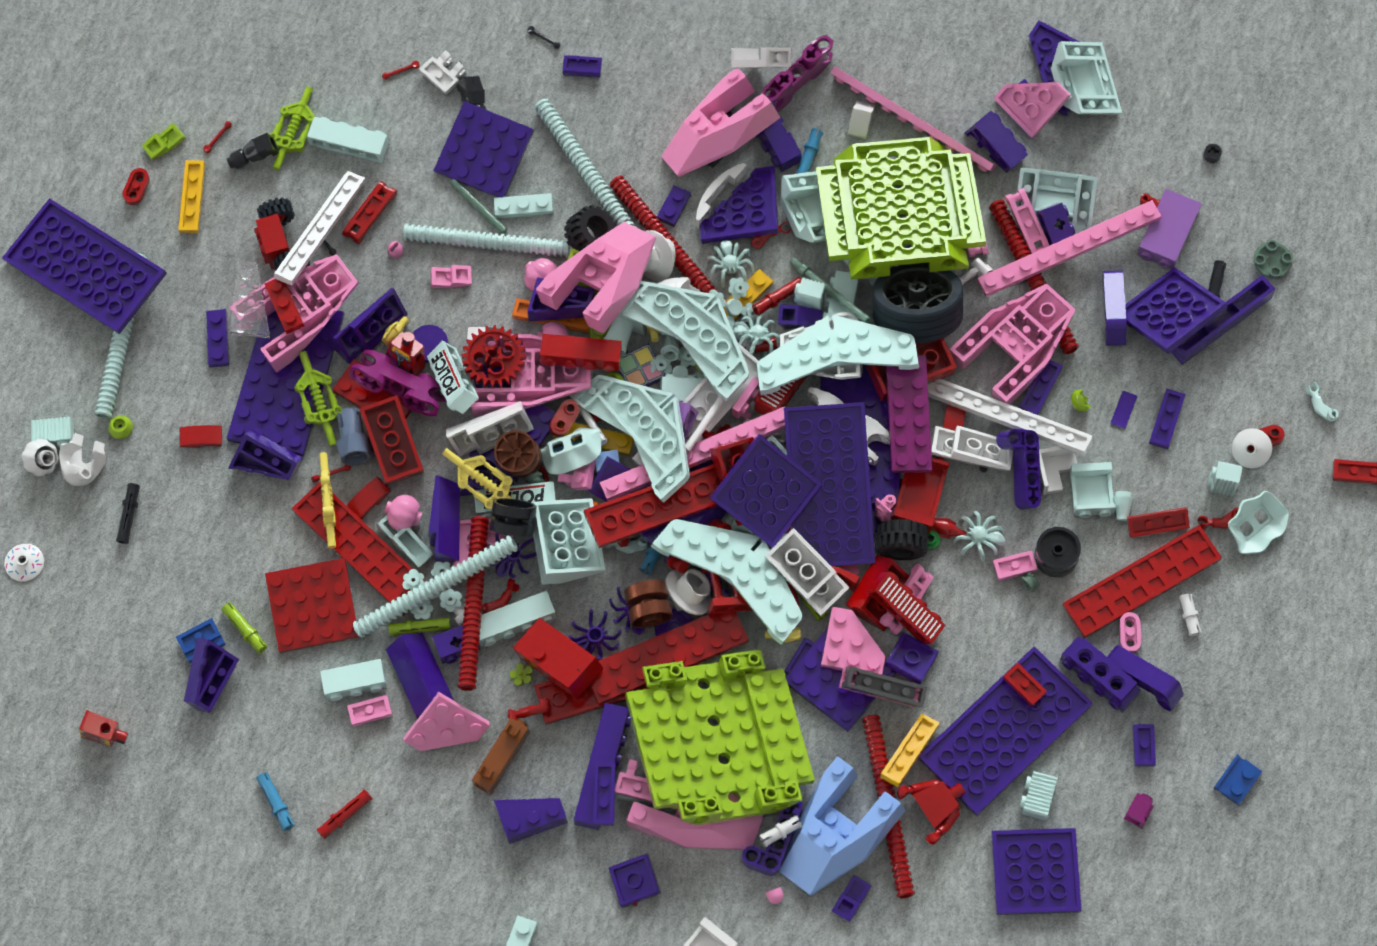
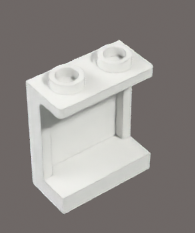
M763 47L761 48V59H759L758 48L731 49V68L791 66V48Z
M704 917L698 929L684 946H738V943Z

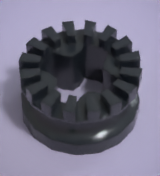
M1209 144L1205 148L1203 157L1207 162L1217 163L1221 158L1222 150L1217 144ZM1211 150L1216 153L1215 157H1212V154H1210Z

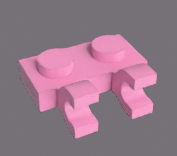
M753 377L732 407V415L737 419L743 417L744 420L751 418V413L749 412L751 401L754 402L755 396L760 392L759 380Z
M596 460L574 470L573 475L559 474L557 482L565 483V486L571 487L575 491L591 489Z
M630 759L627 772H620L615 794L653 803L647 779L635 776L638 769V761Z

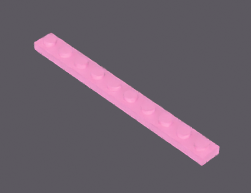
M834 66L830 73L835 75L834 80L842 85L846 82L851 85L850 90L857 94L860 92L866 94L865 99L873 104L876 101L882 104L881 109L890 114L892 111L898 114L897 118L902 122L907 123L909 121L913 123L914 126L912 128L920 133L926 131L933 140L944 142L946 144L945 148L951 150V152L955 153L957 150L961 154L970 153L971 161L973 160L978 163L977 168L985 173L988 170L994 172L997 167L994 163L841 69Z
M1153 200L978 277L977 282L985 297H988L1161 219V214Z
M785 406L697 442L690 453H687L689 469L712 460L709 448L748 437L755 439L758 434L765 438L785 430ZM644 464L600 482L607 501L622 497L652 484Z

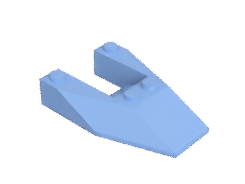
M838 756L824 772L804 807L798 821L801 822L802 827L794 831L779 870L782 875L810 896L865 861L905 812L902 804L887 792L881 795L858 825L833 808L858 777L854 768Z

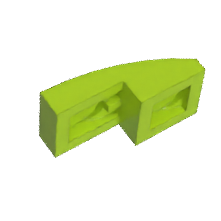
M172 123L159 135L155 133L141 146L150 158L154 160L175 148L186 137L178 126Z

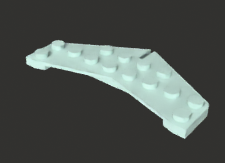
M641 281L638 290L619 315L679 339L719 396L728 401L747 381L749 369L719 297L706 310L716 298L715 294Z
M832 315L834 329L831 330L829 316H826L759 360L757 371L761 395L774 393L781 390V386L821 369L846 364L899 366V369L902 370L918 369L919 363L915 339L911 334Z
M598 375L591 380L590 389L578 392L572 397L581 408L633 437L651 480L654 493L663 503L688 481L690 472L679 399L673 393Z
M678 519L672 520L652 543L651 547L668 557L672 555L722 577L737 589L768 628L767 632L782 645L801 621L802 612L784 577L764 557L770 551L767 543L762 541L753 552L751 549L760 539L756 535Z

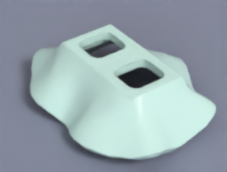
M580 428L572 434L556 437L548 442L541 449L542 461L547 472L555 475L564 474L595 461L601 454L599 428ZM581 435L582 443L573 446L571 439ZM562 442L564 449L554 453L553 446Z
M1263 491L1254 498L1243 500L1240 503L1236 516L1228 522L1230 532L1237 541L1238 551L1241 554H1255L1266 550L1273 539L1282 536L1285 532L1289 513L1285 506L1268 491ZM1259 509H1262L1267 516V519L1261 524L1254 517V514ZM1245 521L1252 527V532L1248 536H1245L1240 530V526Z

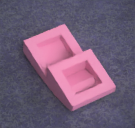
M471 266L431 267V288L471 286Z

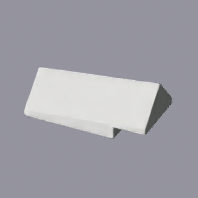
M520 401L446 429V436L459 457L476 449L481 455L495 448L498 439L509 431L518 430L527 433L534 430Z
M958 425L955 431L935 426L931 439L932 457H940L946 460L1005 472L1011 469L1013 450L999 448L996 443V436Z
M794 528L764 556L820 616L850 588Z

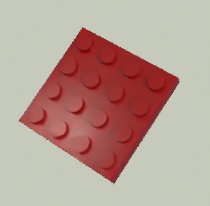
M345 558L265 573L279 653L359 637L353 627V622L357 620Z

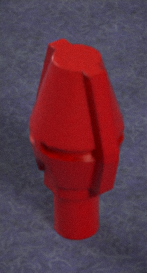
M934 518L932 530L937 532L940 537L950 539L951 536H966L967 532L958 529L955 526L956 522L949 518Z

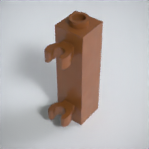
M510 718L472 779L474 786L489 795L493 793L530 734L527 723L520 719L514 720Z

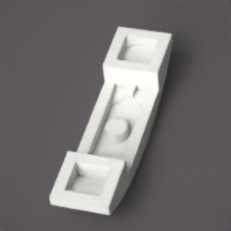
M742 163L728 169L707 188L697 209V228L700 229V224L705 218L708 219L711 216L710 205L729 183L736 187L747 174L746 164Z

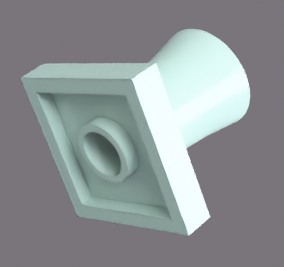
M618 315L611 323L612 325L604 339L622 341L621 356H625L631 333L635 332L644 335L646 326Z

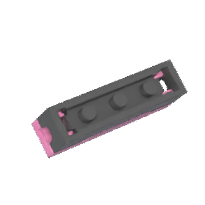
M852 666L843 668L839 688L913 708L924 706L927 686Z

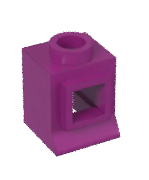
M1137 793L1124 819L1142 829L1154 808L1152 805L1153 798L1144 793Z

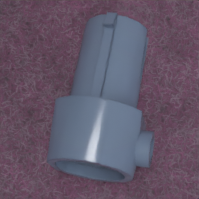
M356 407L342 409V415L337 413L341 439L336 443L341 461L350 466L363 464L371 459L373 450L370 448V438L363 432L361 413Z

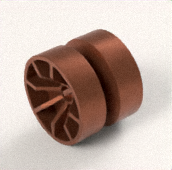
M509 431L503 434L495 445L494 454L497 463L506 472L512 474L513 477L525 478L535 473L541 465L542 452L539 445L523 431Z
M642 581L630 585L624 590L626 605L630 607L628 614L632 627H654L672 619V609L670 602L666 600L668 598V591L664 581Z

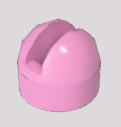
M397 241L391 242L388 246V253L392 258H399L404 253L402 244Z
M782 888L766 892L767 899L773 904L780 903L783 899Z

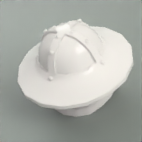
M647 230L645 232L655 236L656 240L644 275L653 281H663L669 278L673 271L676 258L675 247L670 239H666L659 232Z
M689 569L683 574L676 570L668 573L665 580L669 593L668 597L677 611L684 610L693 615H703L708 612V605L711 602L709 579L702 572Z

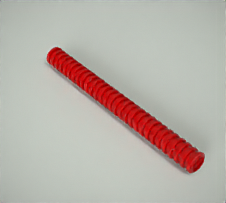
M619 175L612 179L609 187L617 193V196L624 202L628 210H631V213L638 219V222L642 223V227L646 231H657L666 239L672 241L676 254L674 265L678 267L683 276L690 279V284L694 288L701 290L700 292L709 293L711 290L718 292L715 286L711 285V282L704 276V273L700 271V268L696 267V264L689 258V255L685 254L686 251L682 249L681 245H678V242L671 236V233L667 232V228L660 223L659 219H656L657 216L653 214L652 210H649V207L642 201L638 193L631 188V185L624 179V176Z
M994 201L989 206V210L992 211L991 214L994 216V220L997 221V226H1000L999 230L1005 236V241H1008L1007 245L1010 246L1009 249L1015 257V261L1030 255L1031 251L1028 250L1029 248L1023 240V236L1020 235L1021 232L1018 230V226L1015 225L1016 222L1013 220L1012 215H1010V211L1007 210L1008 207L1005 205V201ZM1042 273L1026 279L1028 286L1031 287V291L1047 284L1044 281V277L1041 276ZM1068 326L1058 343L1060 348L1063 349V354H1071L1079 348V344L1076 343V339L1073 338L1074 335L1070 333L1071 329Z
M476 516L471 519L470 553L468 554V557L473 558L474 554L478 555L479 551H484V548L487 547L489 520L483 516ZM479 570L477 574L473 573L474 575L472 577L468 576L466 580L464 629L462 630L463 641L461 642L462 653L460 654L462 659H460L461 665L459 669L461 671H459L460 677L458 678L460 682L458 688L463 691L476 689L484 570Z
M876 714L865 716L862 722L865 723L863 728L866 729L864 733L867 735V747L870 748L868 753L871 754L869 758L872 760L873 778L876 779L874 784L877 785L875 787L878 791L877 797L880 798L884 792H887L896 799V796H894L895 790L892 789L894 785L880 778L882 771L889 762V759L886 758L888 754L885 752L884 734H881L883 729L880 727L882 725L879 721L880 716ZM898 820L887 833L885 839L888 841V853L891 854L889 859L892 860L890 865L893 866V878L896 879L894 884L897 885L895 888L898 891L897 897L903 899L915 895V891L912 890L914 884H911L913 879L910 877V865H907L909 863V859L906 858L908 854L905 852L906 846L903 845L905 844V840L902 839L904 834L901 833L903 829L900 827L901 821Z

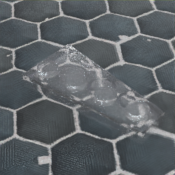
M237 261L230 335L270 338L257 262Z

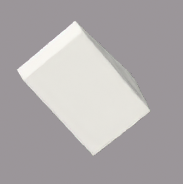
M857 100L852 110L847 135L866 140L876 107L875 104Z

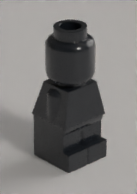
M463 77L456 85L458 92L461 94V100L487 110L486 106L483 105L485 103V90L480 77Z
M265 133L251 139L243 149L232 152L230 157L227 158V163L231 169L234 167L239 169L248 165L249 160L255 162L263 160L269 155L275 156L280 153L274 137Z

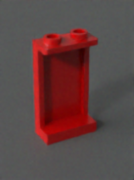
M932 457L931 473H905L892 520L901 519L919 522L927 526L928 534H930L950 463L943 458Z

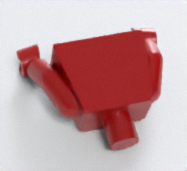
M936 779L909 785L908 788L906 785H903L897 790L899 800H902L908 794L913 795L932 826L936 829L935 832L925 837L931 845L936 844L952 828L960 816L959 810L962 808L957 798L966 793L960 782L949 789L944 781L940 782Z

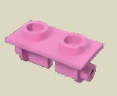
M889 494L881 501L876 498L875 516L882 523L890 521L893 516L896 503L894 495Z

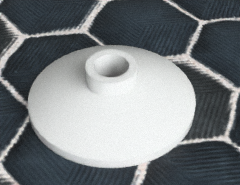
M1254 428L1245 429L1234 438L1232 454L1235 460L1243 467L1258 468L1270 459L1272 443L1268 435L1263 431ZM1249 445L1254 446L1255 450L1253 453L1247 450Z

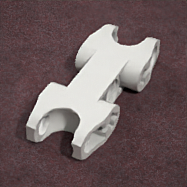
M810 387L808 390V396L817 405L844 404L839 398L829 392ZM865 415L867 447L873 441L890 444L889 431L878 421ZM868 447V462L871 465H876L879 457Z

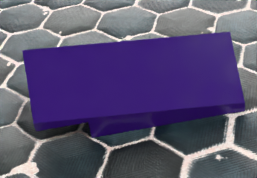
M389 289L328 342L348 364H351L353 359H356L364 350H373L382 341L386 329L394 322H399L404 316L408 315L395 289Z
M435 475L429 524L430 545L435 546V563L438 561L442 563L459 561L460 487L456 482Z
M423 632L403 634L386 648L417 719L438 692L454 700Z

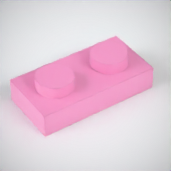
M1032 550L996 559L992 562L998 581L1025 575L1028 572H1037L1038 570Z
M387 695L347 705L353 727L393 716Z

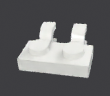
M446 50L437 60L432 56L419 68L420 72L445 95L449 94L459 83L457 78L462 77L466 73L464 66L460 62L450 71L444 67L453 62V59L450 58L451 54Z

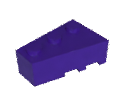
M780 116V119L756 135L755 138L759 137L761 140V146L765 153L768 152L770 154L774 167H778L781 172H784L801 162L802 153L791 133H788L782 125L784 120Z
M992 110L964 132L966 136L972 135L978 141L976 145L980 149L982 147L987 149L991 154L989 157L1006 173L1028 155L1024 145L1017 142L1013 132L1002 124L999 115L993 113Z
M537 277L527 311L529 322L584 318L583 311L595 298V289L576 285L560 307L555 310L541 303L536 288L544 278Z
M250 430L244 435L228 468L289 480L296 474L303 458L259 433Z
M197 638L184 702L198 711L211 713L239 659L209 639Z
M560 798L494 800L509 844L568 823Z

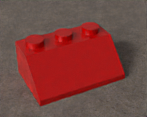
M876 556V563L870 565L846 603V606L857 617L881 631H885L888 626H883L880 623V619L887 611L866 590L881 572L894 573L898 576V581L903 585L909 578V575L893 559Z

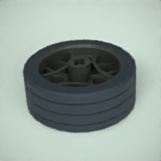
M928 263L895 266L890 269V276L878 277L873 284L872 309L874 323L876 326L911 334L915 339V343L933 342L953 333L963 320L962 282L950 270L929 272Z

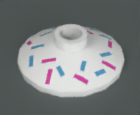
M20 544L8 552L5 557L4 566L6 573L12 579L18 582H27L40 575L44 568L45 560L43 553L38 547L32 544ZM26 558V561L20 563V559Z

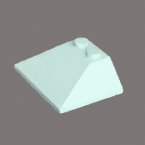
M1059 42L1051 71L1054 81L1059 82L1072 95L1063 106L1077 114H1121V106L1102 42Z
M1020 168L1018 190L1022 188L1025 190L1036 216L1037 210L1056 203H1063L1068 209L1069 216L1067 217L1069 223H1072L1074 226L1075 234L1091 228L1098 177ZM1019 200L1016 202L1017 207L1023 205V203L1021 200ZM1057 221V223L1054 224L1055 228L1058 227V225H1060L1059 221Z
M816 171L783 175L781 182V206L795 236L812 243L826 241Z

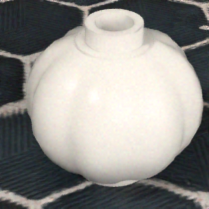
M37 439L27 443L21 455L25 470L38 477L52 473L59 462L56 446L45 439Z

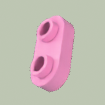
M1128 612L1123 614L1120 619L1119 634L1120 646L1131 653H1136L1141 646V622L1135 613ZM1131 622L1133 626L1128 627L1126 623ZM1127 642H1133L1134 646L1129 647Z

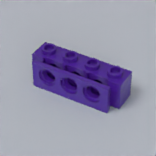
M1078 636L1062 653L1060 660L1063 666L1068 670L1072 669L1078 674L1077 677L1083 683L1090 684L1093 687V691L1100 697L1104 696L1115 710H1120L1123 713L1139 696L1141 689L1136 686L1137 682L1085 638L1081 639ZM1080 659H1085L1088 663H1082ZM1096 673H1102L1104 676H1097ZM1111 686H1117L1120 690H1114Z

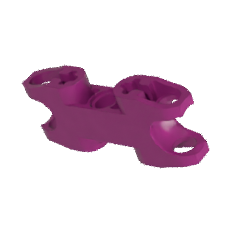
M820 36L803 50L802 56L786 71L778 73L765 86L762 93L770 101L772 100L776 103L775 109L777 113L791 102L793 95L806 82L819 76L831 63L833 40L829 36ZM821 41H826L829 43V46L827 48H819L818 44ZM795 74H800L801 76H800V77H795V76H793V75H795Z
M364 350L360 359L363 365L353 364L349 372V376L365 389L375 393H379L383 389L395 396L397 395L402 398V403L406 408L416 413L431 417L437 416L440 409L437 401L447 402L445 396L435 392L436 389L441 390V387L434 377L425 373L417 377L398 368V363L394 358L383 353ZM366 356H371L374 359V363L368 361ZM355 370L360 371V372L363 373L365 376H364V377L358 376V375L355 373ZM426 404L433 406L434 411L429 410Z

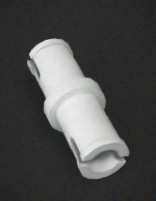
M1192 594L1179 596L1184 613L1182 617L1186 620L1189 636L1201 634L1202 631L1197 618L1199 613L1195 610Z
M795 815L781 824H775V827L760 834L761 841L769 837L768 840L763 842V845L767 847L780 838L785 839L789 833L801 828V822L792 825L799 818Z

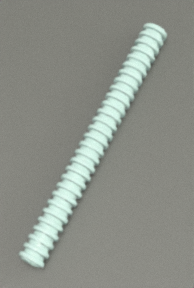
M549 99L538 101L534 107L535 111L544 120V124L550 129V132L556 138L566 156H569V160L575 166V169L578 170V173L584 179L594 197H597V201L600 202L603 210H606L607 214L613 217V223L615 222L617 226L623 222L634 226L625 209L621 208L622 205L618 203V199L612 194L600 173L596 171V167L590 162V159L584 153L574 135H571V131L568 130L565 122L562 121V118L556 112V109L553 108Z
M406 224L403 230L404 241L410 239L412 242L414 240L420 242L421 240L422 243L428 241V243L434 242V244L439 242L441 245L444 243L446 245L452 244V246L458 244L459 247L462 245L464 247L470 246V248L476 246L478 249L479 247H482V249L488 248V250L494 248L496 251L497 249H500V251L505 249L506 252L512 250V252L518 251V253H521L523 251L524 254L530 252V254L536 253V255L541 253L543 256L545 254L551 256L552 254L554 257L559 255L562 258L563 256L568 258L572 248L564 240L559 242V240L553 241L549 239L547 241L546 238L541 240V238L535 239L531 237L529 239L528 236L525 238L523 236L517 237L516 235L511 237L509 234L507 236L501 234L500 236L498 233L493 235V233L487 234V232H483L481 234L480 231L477 233L475 231L469 232V230L463 232L462 229L459 231L457 229L451 230V228L445 230L443 227L441 229L439 227L434 229L433 226L427 228V226L421 227V225H418L416 227L414 224L411 226Z
M138 253V254H140L141 256H143V257H145L146 259H148L145 255H143V254H141V253ZM134 318L130 320L120 334L115 331L112 334L114 337L111 338V348L107 355V365L103 373L105 376L102 377L101 393L98 395L97 410L94 412L99 418H112L114 410L112 407L115 406L113 401L116 400V390L119 388L117 384L120 383V373H122V367L124 366V356H126L127 345L129 344L128 339H130L129 334L131 333L130 328L133 326Z
M509 535L506 536V539L502 538L501 542H495V545H490L489 549L484 548V551H479L478 555L474 554L473 558L468 557L467 561L463 560L462 564H457V567L452 566L451 570L447 569L446 573L442 572L440 576L436 575L435 579L431 578L429 580L430 582L426 581L424 585L420 584L419 588H413V591H408L407 595L403 594L402 597H397V600H392L391 604L386 603L385 607L381 606L380 610H375V613L370 612L369 616L365 615L364 619H359V622L354 621L353 627L359 637L363 638L365 634L369 635L370 631L374 632L376 628H381V625L385 626L386 622L390 623L392 619H397V616L401 617L403 613H408V610H413L414 606L419 607V604H424L425 600L429 601L430 597L435 598L436 594L440 595L441 591L445 592L446 588L451 589L452 585L456 586L457 582L461 583L463 579L467 580L468 576L472 577L474 575L473 573L477 574L479 570L483 571L484 567L488 568L490 564L494 565L496 560L501 561V558H506L507 554L511 555L513 551L517 552L518 548L514 539Z

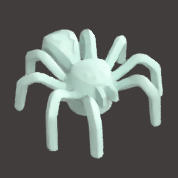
M728 240L721 242L722 253L718 247L714 246V255L718 253L722 261L714 256L707 257V265L710 263V259L721 264H715L712 267L710 281L713 282L715 269L723 268L721 271L722 288L725 287V273L733 274L738 269L743 274L744 282H748L745 269L738 265L747 262L751 267L752 273H755L753 263L749 259L739 261L745 253L749 257L751 256L749 249L743 250L736 258L737 251L740 250L738 242L734 245L733 255H731L732 243Z
M744 316L741 321L733 326V333L736 340H739L740 345H742L743 340L746 338L752 344L749 351L752 355L755 346L762 344L763 341L769 343L770 353L773 352V343L769 339L772 336L777 338V347H780V336L774 333L775 322L773 320H768L763 325V317L758 316L756 325L753 326L751 318ZM745 320H748L750 328L744 323ZM769 324H771L772 333H769L766 328Z
M974 511L972 515L977 516V526L974 525L970 518L961 516L959 522L966 520L972 527L968 528L967 530L970 532L966 533L970 536H957L953 543L956 544L960 539L971 540L972 542L961 550L960 555L963 556L969 548L976 544L981 561L984 562L985 554L981 544L989 546L993 550L994 556H997V548L994 545L1003 546L1006 544L1005 538L1002 535L1004 534V528L993 526L985 529L990 520L997 522L995 516L988 517L983 526H981V515ZM994 530H1000V533H999V532L989 533V532L994 531Z

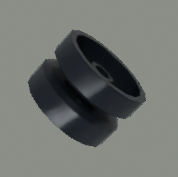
M494 499L492 512L496 516L491 517L490 530L510 536L533 535L534 522L530 519L536 516L537 505L518 499Z
M1065 527L1047 529L1040 535L1035 547L1034 559L1037 567L1042 573L1050 577L1060 578L1067 576L1075 569L1081 553L1080 541L1073 531Z

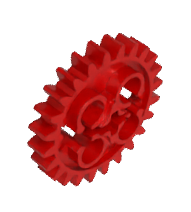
M496 325L493 326L492 330H489V327L486 326L485 332L478 329L479 335L472 333L473 340H466L468 346H463V351L466 353L461 354L462 359H464L462 362L463 367H467L465 369L466 374L471 373L470 379L476 378L477 385L483 381L485 388L491 383L492 389L495 388L496 383L502 388L504 381L510 385V378L517 380L515 373L522 374L519 367H525V362L522 360H526V354H522L526 350L525 347H521L523 341L517 340L518 334L512 335L511 329L505 332L504 326L497 330ZM500 336H502L505 342L506 351L513 352L510 356L503 355L502 347L498 349ZM489 341L497 343L492 347L486 346ZM479 357L485 358V365L487 367L490 365V368H488V378H486L484 372H481L483 371L482 363L476 362V359ZM495 367L502 368L500 372L495 373L492 371Z

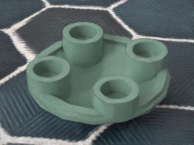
M1269 240L1257 248L1254 253L1253 262L1261 275L1276 279L1283 277L1289 272L1292 266L1293 255L1284 245L1275 240Z

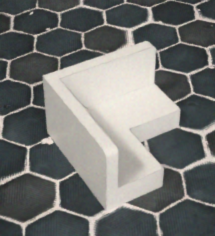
M1060 446L1039 449L1042 494L1062 492L1063 487L1059 473L1070 471L1071 464H1077L1075 452Z

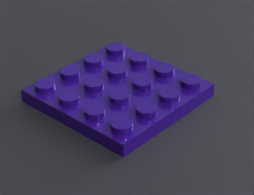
M464 101L433 171L497 198H503L507 194L534 133V129Z
M1175 267L1125 304L1127 325L1167 354L1227 309L1226 302Z
M758 434L709 499L773 548L822 483L761 434Z
M827 628L788 674L786 679L791 689L845 731L849 732L876 697L839 688L842 670L821 667ZM886 666L883 667L882 675L894 677L897 673Z
M1076 828L999 830L991 832L997 915L1076 913L1082 911Z

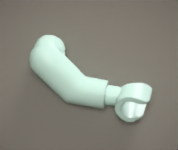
M1316 382L1312 384L1315 392L1308 385L1306 393L1312 396L1311 401L1314 411L1329 422L1335 421L1339 413L1336 409H1331L1323 404L1321 396L1318 394L1319 385Z
M639 537L628 542L627 547H620L618 542L604 547L611 548L614 546L617 550L632 554L645 550L648 547V542L643 537Z

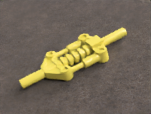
M448 448L442 453V455L458 466V486L461 489L466 488L487 509H492L494 499H513L508 495L510 485L513 482L512 477L486 462L484 456L480 455L462 460ZM481 465L487 467L492 471L493 475L502 481L500 486H496V483H492L491 479L488 480L487 476L484 477V474L479 473L480 471L478 469L475 470V468ZM469 475L471 479H475V482H479L480 486H484V489H488V492H492L493 495L487 498L481 492L468 485Z
M326 452L319 454L323 522L327 532L328 548L332 549L336 548L334 530L336 518L333 507L328 455Z

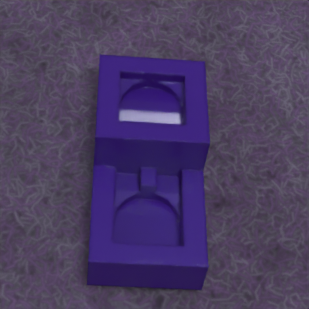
M853 875L833 907L832 912L850 922L872 885Z

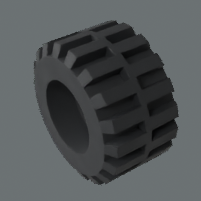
M590 205L589 207L582 208L566 221L567 225L564 226L566 231L564 236L568 239V246L570 245L573 249L579 251L583 250L617 226L612 221L613 217L609 216L608 212L602 210L599 206L595 208L594 205ZM587 227L592 230L594 237L589 233Z
M901 519L886 521L878 525L877 553L881 556L894 560H914L927 554V526L916 521Z

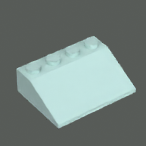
M592 498L533 502L537 505L536 516L530 520L534 522L533 537L542 585L561 584L605 572L602 548H598L583 513L585 509L594 506Z

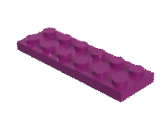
M917 355L918 369L902 370L899 369V366H886L891 473L932 472L926 355Z

